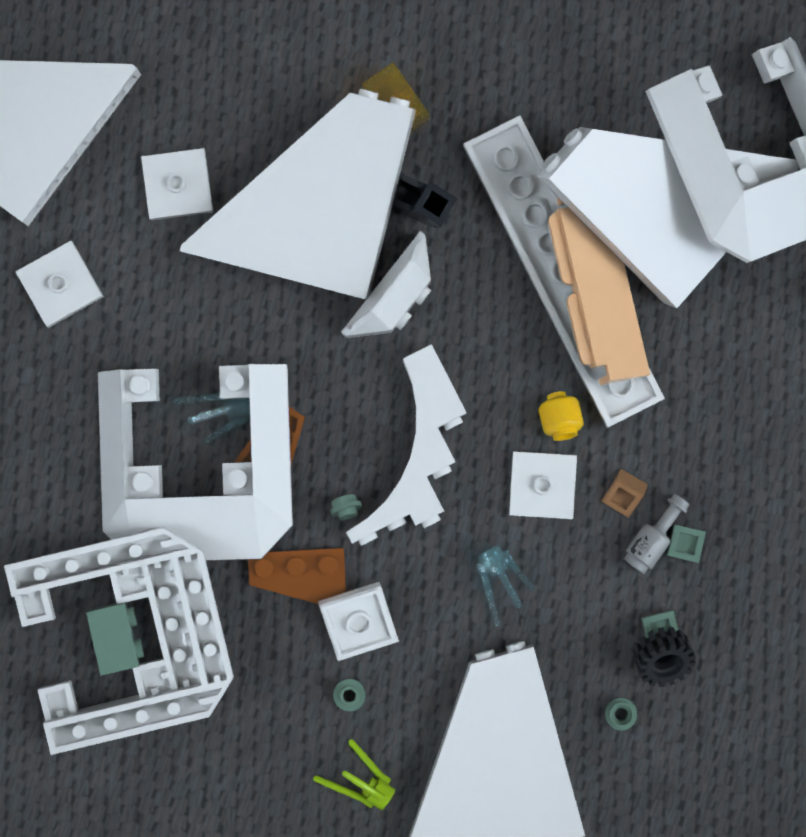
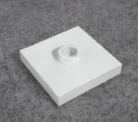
M204 148L141 156L148 213L151 221L213 212Z
M72 241L16 271L21 283L48 328L104 297Z
M513 451L509 515L573 519L577 455Z
M380 582L318 601L338 661L399 642Z

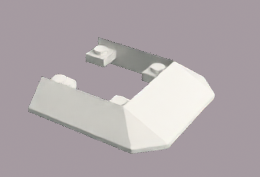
M791 37L781 43L757 50L752 54V57L764 84L777 79L781 80L804 136L789 142L801 169L794 173L760 185L748 156L731 162L706 104L722 96L710 65L694 71L690 69L645 91L709 243L746 263L806 240V65L796 42Z
M287 364L219 366L220 399L250 398L252 462L222 463L223 496L163 497L162 465H133L132 402L160 401L159 369H119L98 372L103 532L112 540L165 527L204 551L205 560L263 558L293 525Z
M165 527L4 565L11 596L15 597L22 627L56 618L49 588L110 574L117 604L149 597L163 658L140 663L139 667L133 668L139 695L78 709L71 680L43 686L38 689L45 718L43 726L51 755L208 718L234 678L204 551Z

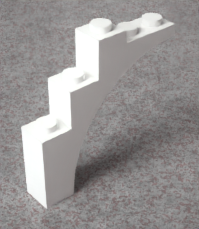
M432 344L403 358V363L412 383L416 405V434L408 464L401 480L387 500L367 519L346 532L351 543L359 541L362 546L378 538L376 531L386 526L389 531H392L407 523L404 517L409 514L415 526L421 523L423 528L441 520L438 514L444 512L427 476L432 474L434 479H437L451 472L452 470L449 465L455 463V460L438 428L444 426L447 431L463 423L461 416L465 415L466 411Z

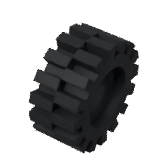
M664 627L658 628V633L656 634L651 630L647 632L648 638L642 636L639 638L640 644L635 643V651H633L635 664L642 680L645 683L649 682L651 686H655L657 682L659 687H665V682H669L670 686L674 685L675 679L684 680V673L690 675L692 672L691 667H695V654L687 635L683 634V631L680 629L675 631L674 627H669L668 631L665 632ZM669 655V656L666 657V658L659 659V658H661V657H663V656Z

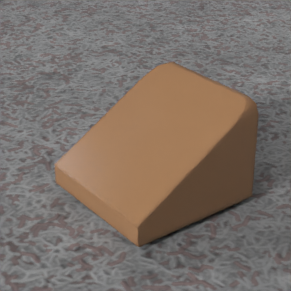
M620 469L601 502L629 518L645 495L647 484Z

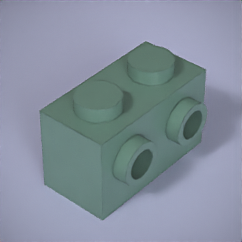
M125 602L88 609L86 614L100 676L139 667V658L144 657V650L141 638L135 639L132 627L137 626L134 607L128 608Z

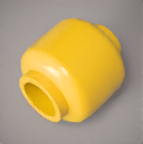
M563 391L549 394L547 400L539 407L543 431L547 436L553 437L554 441H564L576 437L578 431L584 425L579 401L573 396H566V393Z

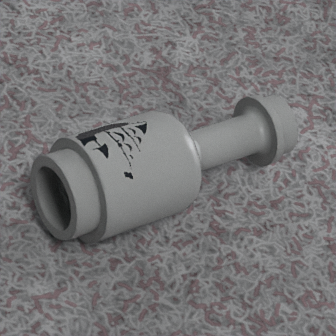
M673 494L667 500L670 505L657 524H645L625 550L627 555L623 560L642 574H645L648 568L652 570L670 544V539L666 535L667 530L680 512L686 514V509L690 505L676 494Z

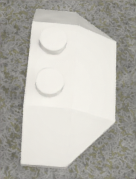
M420 231L341 331L343 336L353 338L392 333L396 327L401 330L412 316L408 313L415 302L421 305L432 291L428 288L431 277L424 233Z

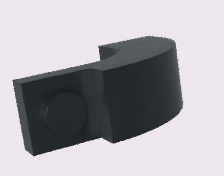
M400 172L392 208L425 225L440 228L458 198L431 181L425 184Z

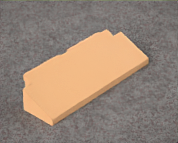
M560 198L557 199L558 206L566 205ZM568 206L567 208H559L549 217L548 226L561 280L564 284L571 285L573 294L568 296L566 303L581 363L590 365L591 369L605 366L607 375L598 379L600 386L649 376L650 370L625 264Z

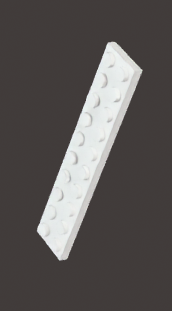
M521 116L464 143L463 147L606 428L665 399L651 370L650 375L646 377L600 386L598 379L607 375L605 366L591 369L590 365L581 363L566 303L568 296L573 294L571 285H566L561 280L548 226L549 217L559 208H567V206H558L557 199L559 197L537 176L543 170L542 165L544 161Z

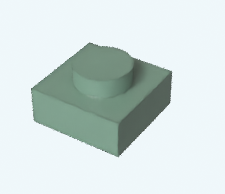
M673 524L666 555L699 563L706 532Z
M673 610L641 617L646 638L649 637L647 632L653 630L654 634L658 633V628L664 627L665 632L668 631L669 627H674L675 631L678 630Z

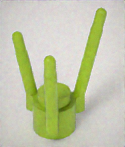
M350 739L348 744L378 779L376 780L371 777L365 783L348 771H343L342 776L363 789L362 794L317 775L313 777V780L325 787L356 799L369 808L375 806L381 811L395 793V789L389 785L391 778L382 773L353 739Z

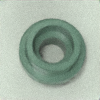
M344 495L331 502L333 508L330 512L333 517H339L341 521L349 520L358 515L357 511L362 508L361 501H357L356 495Z
M355 679L342 680L336 685L333 693L336 705L344 711L359 709L363 705L366 695L363 685ZM346 690H353L356 697L352 701H347L344 699L343 693Z
M615 698L606 706L605 719L612 728L627 730L636 722L637 709L630 700ZM618 708H624L626 710L625 718L617 719L615 711Z

